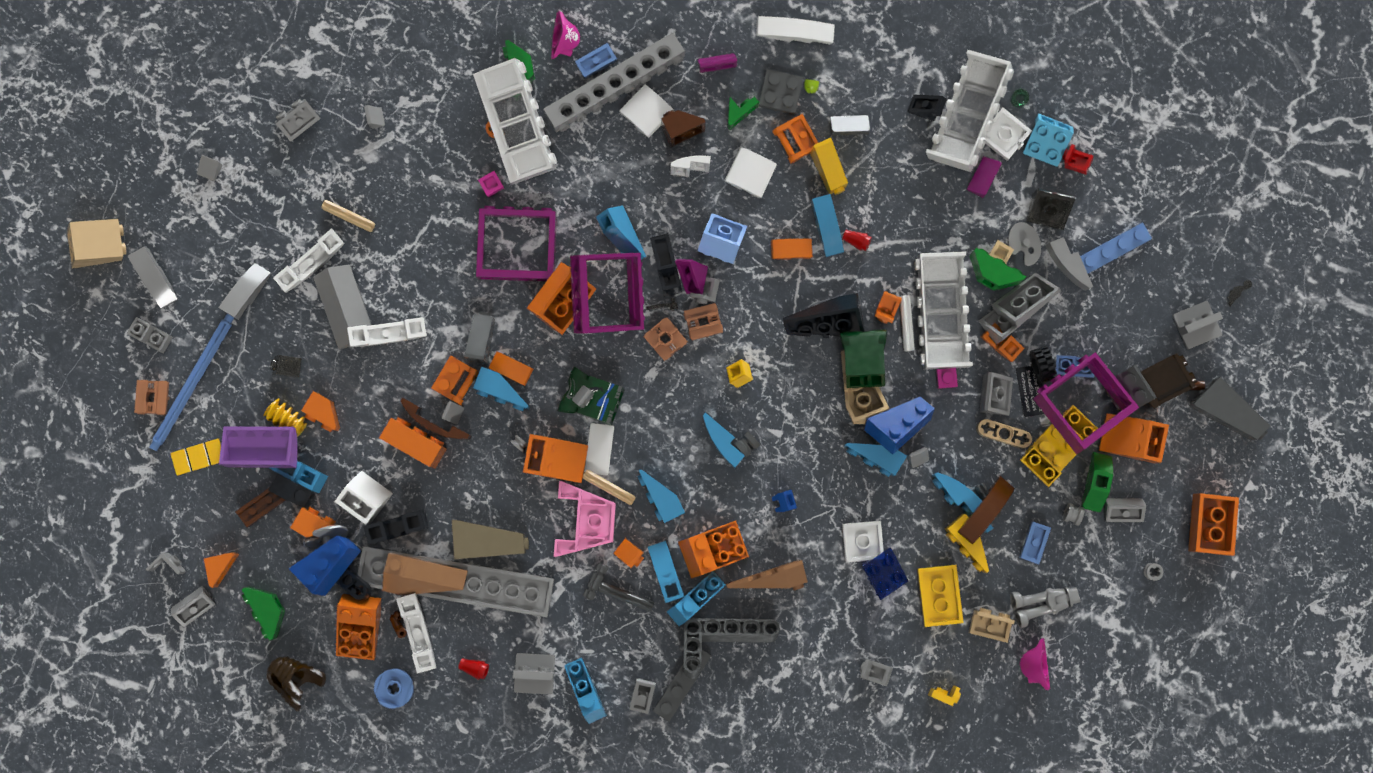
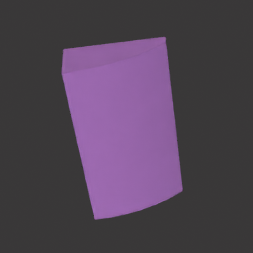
M223 427L219 465L239 468H297L296 428Z

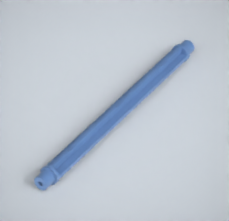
M226 314L219 323L152 438L149 448L157 451L160 445H163L172 426L175 424L197 383L200 381L232 326L231 323L234 317Z

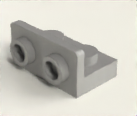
M300 99L296 100L291 105L292 109L288 112L284 110L276 116V125L290 142L321 119L305 99L302 101Z

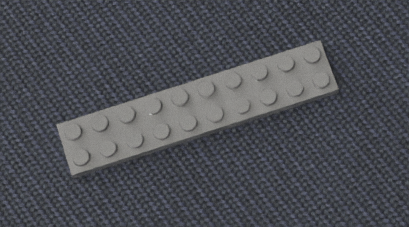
M366 546L362 547L357 575L372 588L383 589V575L388 553H396L468 571L463 590L416 595L548 617L554 578Z

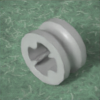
M515 435V439L510 441L521 452H524V448L528 447V444L518 435Z
M1149 563L1144 567V575L1149 580H1160L1163 576V568L1157 563ZM1157 568V570H1155L1158 572L1157 575L1151 576L1150 574L1152 572H1150V569Z

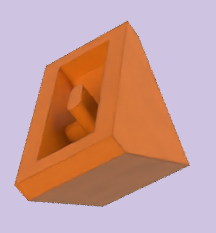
M232 552L204 558L210 587L216 588L219 586L239 556L238 553Z

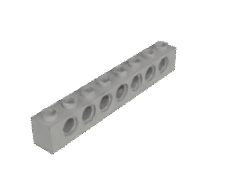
M671 33L543 109L556 133L558 131L563 132L573 122L584 120L590 112L593 111L595 113L603 108L602 105L607 102L612 103L616 101L619 95L624 92L626 94L630 93L639 83H647L651 76L656 73L658 75L662 74L667 70L668 66L679 64L683 61V57H685V51L675 34ZM665 52L669 56L666 59H662L659 57V54ZM645 62H651L653 66L651 68H645L643 67V64ZM633 71L637 75L634 78H629L627 73ZM613 81H619L621 83L620 86L616 88L612 87L610 84ZM601 90L604 92V95L596 97L594 95L595 92ZM581 100L588 101V104L584 107L578 105ZM566 109L572 111L569 116H563L562 112Z

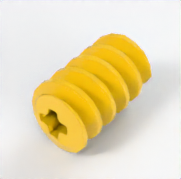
M276 399L268 406L263 416H266L267 421H272L274 426L295 427L298 437L307 426V423H303L305 417L302 416L300 419H297L299 412H295L292 415L293 408L290 407L285 410L286 403L279 405L280 399Z

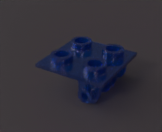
M891 547L872 560L862 563V570L866 572L867 579L870 580V585L874 587L876 596L878 595L880 600L909 581Z

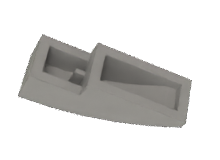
M1064 237L1046 245L1051 258L1068 279L1084 291L1093 287L1079 252L1071 254Z
M144 246L128 255L139 277L161 309L178 300L177 295L162 268L158 266L150 249Z
M254 263L234 285L218 308L239 320L247 306L253 303L272 273Z

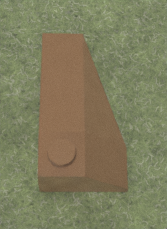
M388 553L383 575L382 591L398 595H409L413 593L422 594L463 590L468 571L405 555Z
M796 560L727 583L726 586L727 588H793L794 591L803 588L804 583H807V578L802 560Z

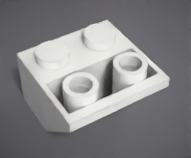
M361 471L346 485L334 502L364 524L369 525L393 493Z

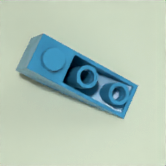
M623 205L608 208L596 216L603 234L621 253H641V260L646 257Z
M481 367L473 387L477 390L476 394L486 398L488 395L495 397L494 401L504 405L507 401L513 404V408L523 411L524 408L529 410L530 407L500 373Z
M846 443L844 445L847 448V453L854 457L859 455L863 458L865 464L873 467V465L880 468L879 472L887 477L890 475L895 476L907 455L899 450L892 455L882 445Z
M639 470L641 475L637 477L642 487L646 485L649 491L646 493L650 504L655 503L657 510L654 512L659 521L663 520L666 523L685 513L676 494L643 470Z
M666 541L649 546L648 550L665 602L684 597Z
M712 571L672 606L667 613L678 626H681L726 585Z
M579 658L564 665L586 721L590 724L607 716L583 659Z

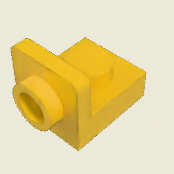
M953 685L949 696L947 695L948 691L937 687L936 690L931 688L928 695L953 706L954 703L959 701L961 693L959 692L960 688Z

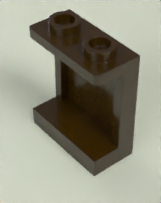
M1175 353L1140 371L1156 395V398L1150 401L1153 409L1196 388L1194 383L1198 381L1193 372L1188 373L1185 366L1188 363L1183 355L1179 356L1178 353Z

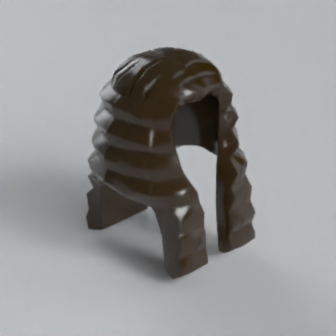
M288 656L273 660L267 669L266 678L269 684L281 694L282 699H285V702L294 708L295 711H300L301 704L298 702L303 695V692L299 689L301 685L310 682L323 687L326 682L324 672L314 669L305 663H300Z

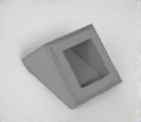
M366 105L364 108L370 128L385 126L382 109Z
M202 155L197 175L215 182L222 164Z
M583 385L572 401L581 408H584L594 396V393Z
M448 401L442 419L458 424L464 407Z
M927 447L907 454L912 468L929 461Z

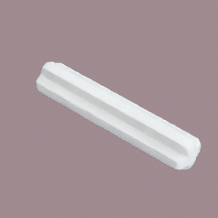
M909 295L900 296L902 298L900 311L904 351H913L915 347L911 299Z

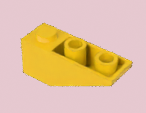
M961 514L945 528L948 532L946 536L951 542H957L961 547L959 549L966 558L969 556L974 561L972 565L977 571L988 573L989 568L981 537L974 544H971L957 532L968 518L966 514Z

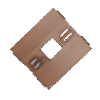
M716 303L684 311L689 336L692 341L723 333ZM707 318L708 324L700 326L698 320Z
M667 317L644 335V338L664 362L688 343ZM664 335L671 339L666 344L661 340V337Z
M137 380L134 413L166 415L167 404L170 398L168 397L169 382ZM150 393H154V402L149 400Z

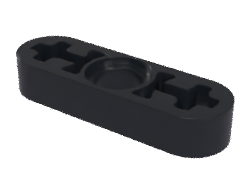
M349 567L336 582L355 599L367 600L371 596V586ZM350 574L352 581L349 585H346L345 577ZM356 586L363 588V595L361 594V591L358 588H355Z

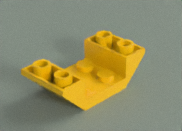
M1074 405L1062 414L1081 440L1098 429ZM1051 424L1027 449L1020 461L1047 487H1050L1062 474L1061 471L1076 456V453L1054 425Z

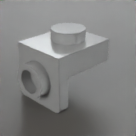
M706 277L703 293H690V297L695 298L696 302L700 304H707L708 301L715 302L720 280Z
M866 659L860 667V678L887 686L893 668Z

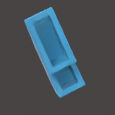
M831 194L813 198L811 205L825 257L843 253L842 238Z
M705 413L703 415L704 424L713 444L723 458L735 468L745 455L730 444L735 437Z
M298 460L297 468H270L317 493H320L328 478L327 475Z

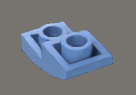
M1057 355L1056 375H1065L1064 370L1072 364L1075 366L1079 365L1078 360L1080 357ZM1086 366L1073 377L1094 378V374Z

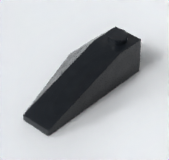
M858 293L838 296L783 318L787 335L810 337L813 334L829 338V336L840 337L839 332H865Z

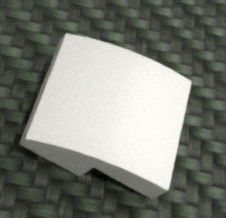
M645 84L619 111L621 115L649 138L661 126L663 115L668 111H674V109Z
M740 147L725 182L740 190L743 189L757 198H762L777 164L755 152Z
M689 156L671 162V175L689 177L690 170L709 172L711 156Z

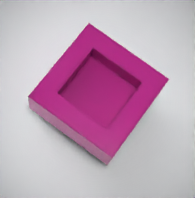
M495 171L478 179L487 197L504 189Z
M956 368L936 370L938 389L958 387Z

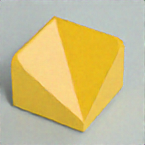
M742 359L726 367L729 382L736 388L753 380L750 365Z

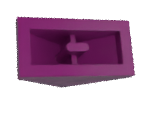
M677 259L675 263L686 294H702L708 266L694 260Z

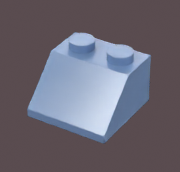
M711 214L703 232L698 251L707 256L733 264L747 226Z

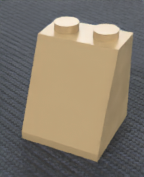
M118 219L69 222L67 237L72 268L122 261L123 255H126V245L121 242V236L124 235L123 226L119 225Z

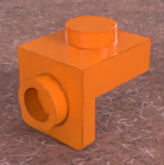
M884 291L875 311L877 320L883 323H893L902 298Z

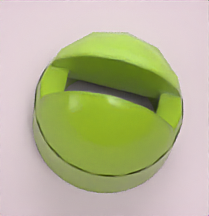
M804 81V89L807 93L813 94L818 91L819 81Z

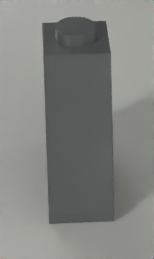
M479 312V314H474L464 355L470 362L488 364L495 323L491 313Z

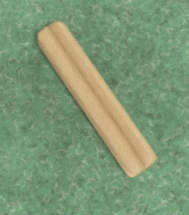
M325 200L321 208L362 229L372 232L375 227L374 222L328 200Z
M590 470L585 471L583 475L584 480L629 505L633 504L635 500L634 495Z

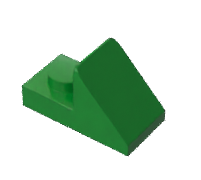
M755 96L752 99L747 98L740 104L741 108L730 97L727 127L729 130L734 128L759 106V101Z

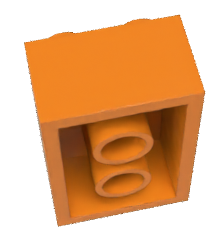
M562 262L527 307L529 311L561 335L564 334L573 321L571 267ZM587 281L589 300L596 291V288Z
M397 417L396 420L390 418L379 438L423 464L436 469L447 448L443 447L444 442L432 436L430 439L427 438L428 433L417 427L410 428L411 424L402 418Z
M1202 493L1193 494L1188 551L1235 556L1238 497Z

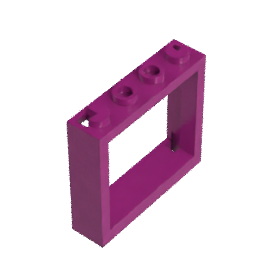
M484 206V209L479 208L476 277L480 280L546 282L555 271L556 211H553L552 208L534 210L532 207H523L522 210H515L514 207L505 206L503 209H496L495 206ZM486 216L550 218L547 271L483 269Z
M641 253L570 255L574 333L644 330L645 316L643 313L644 297L641 270L643 262H641ZM627 259L630 324L590 326L586 261Z
M1096 352L1090 357L1087 354L1078 360L1079 365L1075 366L1072 364L1064 370L1066 374L1063 377L1060 374L1050 381L1052 385L1049 387L1046 384L1036 391L1038 395L1033 398L1076 455L1139 408ZM1088 366L1122 410L1085 439L1081 440L1047 395Z

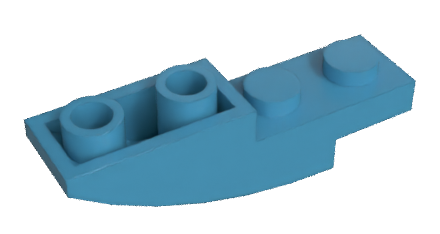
M938 472L932 475L934 485L939 490L942 489L946 494L944 495L945 500L954 506H959L962 503L963 506L961 508L967 516L972 515L982 502L972 490L959 481ZM990 524L983 533L991 531L993 529L992 525Z

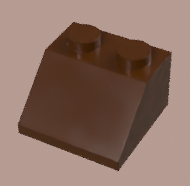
M673 110L668 111L661 118V128L671 148L705 132L706 122L704 118L680 110L675 112Z

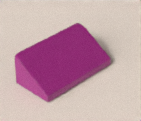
M726 54L698 59L699 71L704 73L737 67V58L735 54Z
M983 156L966 190L984 198L1002 162Z

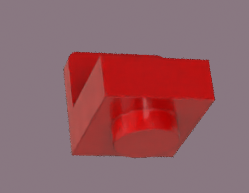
M1071 144L1069 150H1065L1062 160H1064L1065 168L1086 175L1094 155L1078 151L1075 145Z

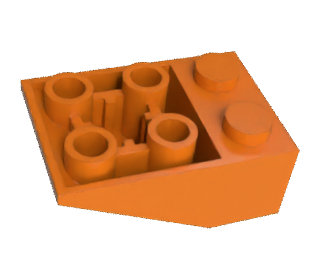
M1106 413L1104 423H1106L1115 415ZM1126 417L1101 437L1099 451L1154 464L1162 463L1169 425Z
M530 434L523 473L582 483L588 445Z
M736 521L678 542L691 578L704 575L749 557Z
M342 594L337 604L336 656L375 660L381 617V598L369 597L367 600H358L350 594Z

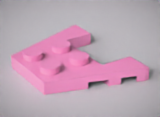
M559 481L558 499L578 500L575 540L555 539L554 557L613 542L616 503Z

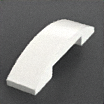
M332 228L318 239V243L290 267L286 266L273 277L285 293L314 274L344 245V242Z
M423 317L379 325L347 327L350 347L381 345L427 336Z
M416 593L396 598L413 652L412 657L416 672L421 673L435 669L436 663L433 648Z

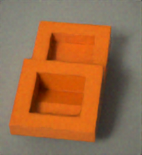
M812 239L771 240L772 259L813 258Z
M993 323L992 326L1002 333L1000 327ZM988 331L981 335L983 340L1010 362H1013L1024 350V347L1011 335L998 344L992 341Z
M498 351L489 366L490 370L498 372L524 386L533 371V368Z

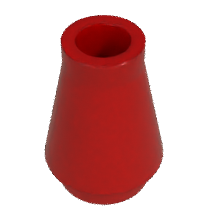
M847 229L842 237L843 241H846L860 251H867L872 237L868 236V233L849 231Z
M462 658L458 669L478 680H484L489 670V664H486L485 661Z

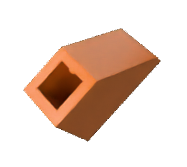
M313 391L301 410L306 414L305 418L314 423L316 420L323 423L321 427L329 432L332 430L339 431L340 426L334 402Z
M309 506L308 509L301 508L290 528L306 538L315 537L312 535L313 531L322 527L334 526L336 521L328 516L325 518L318 515V510Z
M626 538L613 553L630 568L633 566L638 567L644 559L641 556L644 552Z

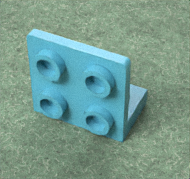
M1038 113L1035 119V126L1023 153L1051 165L1059 166L1074 134L1073 127Z

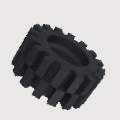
M1044 346L1030 351L1031 367L1037 381L1041 384L1057 376L1056 365H1054L1055 361L1048 347Z

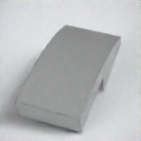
M138 317L135 318L127 332L128 335L161 353L165 352L173 336Z

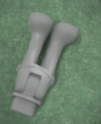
M1068 587L1063 589L1048 588L1044 592L1022 596L1019 592L1010 593L1011 606L1014 610L1027 605L1046 602V605L1015 611L1014 617L1019 628L1028 626L1029 620L1051 613L1055 615L1059 611L1073 607V604L1080 602L1076 587L1071 589Z

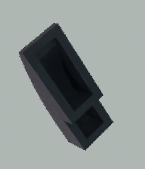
M669 234L651 237L650 241L663 296L667 297L682 293Z

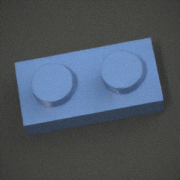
M606 43L576 60L575 64L584 79L616 62L617 58L609 44Z
M1031 521L1019 558L1040 564L1051 528Z

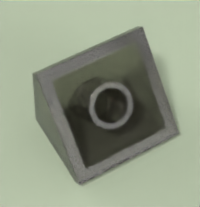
M1038 188L1031 197L1027 222L1064 230L1076 197Z

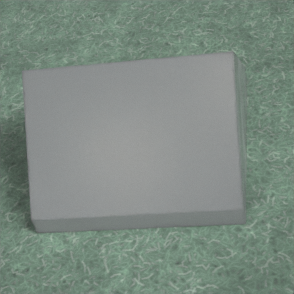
M993 372L983 375L980 413L1010 415L1013 378Z

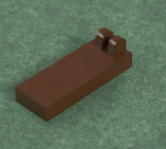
M268 488L235 512L248 528L286 500L268 491Z

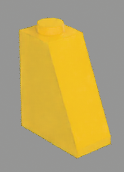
M828 138L813 145L810 155L828 194L834 193L837 195L845 191L848 181L832 139Z

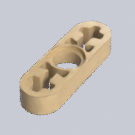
M984 419L976 427L977 433L980 436L1014 447L1026 448L1032 443V436L1029 432L996 421ZM986 423H988V427L992 429H995V425L998 426L995 430V437L992 436V434L994 433L992 431H986V433H984V429L981 428V426L985 425ZM1002 428L1009 431L1007 439H1002L999 436V431ZM1025 435L1024 438L1027 439V442L1020 444L1021 441L1018 439H1013V442H1011L1013 436L1021 437Z

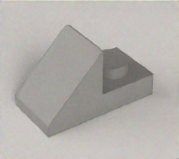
M637 678L629 710L648 714L656 683Z

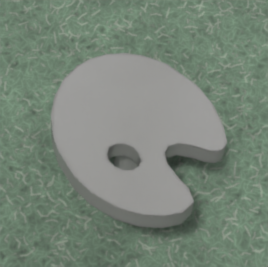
M1024 222L1015 224L1010 229L1008 236V246L1014 249L1012 255L1022 251L1024 253V265H1034L1041 255L1040 238L1035 229ZM1029 248H1032V249H1033V253H1032V254L1029 253V251H1028Z
M341 525L322 527L313 531L312 535L316 537L306 539L304 544L310 548H319L335 536L346 538L348 536V528Z

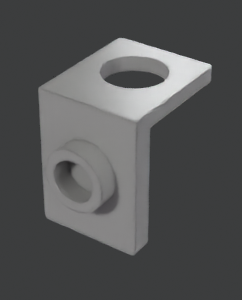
M162 553L146 568L147 571H154L165 561L177 574H184L186 572L180 565L181 561L175 555L171 556L170 553Z

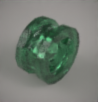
M1017 89L1010 99L1012 105L1017 108L1025 106L1029 101L1028 92L1024 89ZM1018 94H1020V97L1021 95L1024 97L1022 102L1016 100Z

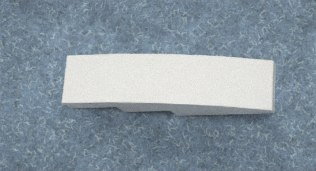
M758 16L756 36L787 42L795 40L811 43L814 41L830 45L834 41V24L794 18Z

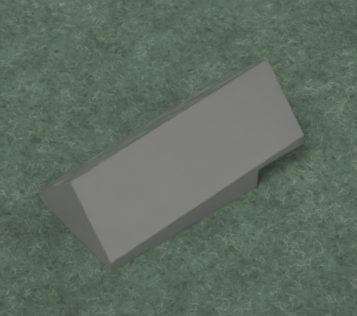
M351 266L328 267L313 278L338 349L341 350L350 347L347 327L371 326V322Z
M1034 273L992 304L993 311L981 318L979 323L985 331L989 332L992 341L998 344L1060 293L1061 290L1039 274ZM993 323L1000 327L1002 333L992 326Z

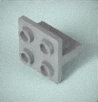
M1208 301L1172 315L1187 349L1222 336L1221 329L1217 321L1223 319L1221 312L1214 314Z
M517 653L515 669L513 670V678L515 679L514 692L553 694L555 655Z

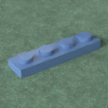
M1141 223L1080 257L1089 274L1152 238L1145 225Z

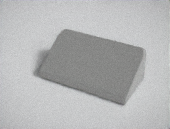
M1106 499L1105 522H1144L1146 504L1143 499Z
M201 586L171 608V615L184 628L215 606V602L206 589Z

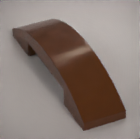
M404 398L401 399V403L408 414L426 429L451 439H471V435L455 426H452L448 432L419 416L422 408Z
M999 476L988 490V494L957 532L971 544H974L1002 510L1015 488Z

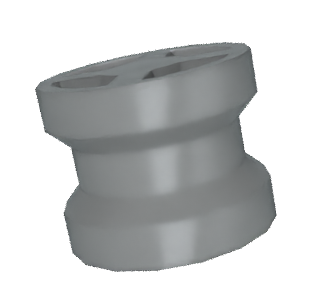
M1068 503L1064 510L1063 521H1071L1074 525L1079 526L1082 522L1085 508H1077L1072 503Z

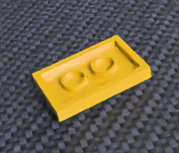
M957 565L917 569L924 627L964 623Z

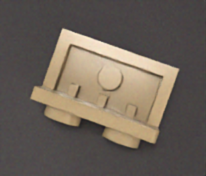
M980 608L979 611H973L968 633L1008 643L1011 626L1015 623V620H1011L1010 615L999 613L998 616L991 615V610Z

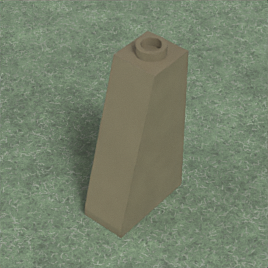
M452 520L454 559L524 554L526 549H529V539L525 538V534L460 520Z

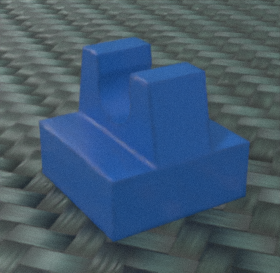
M792 490L778 493L772 497V501L778 500L780 503V507L775 508L776 512H786L797 508Z

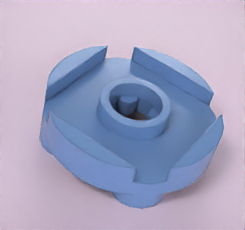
M397 668L386 670L380 674L374 684V693L379 703L391 709L405 705L410 701L414 693L413 678L406 671ZM396 683L398 684L399 691L392 694V689L389 686Z

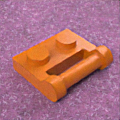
M803 114L773 130L774 135L779 138L789 156L790 164L810 154L813 145L818 143ZM789 130L800 150L799 152H794L784 131Z
M450 355L431 389L462 405L464 401L462 399L475 377L478 376L479 371ZM465 371L469 372L457 395H453L452 392Z

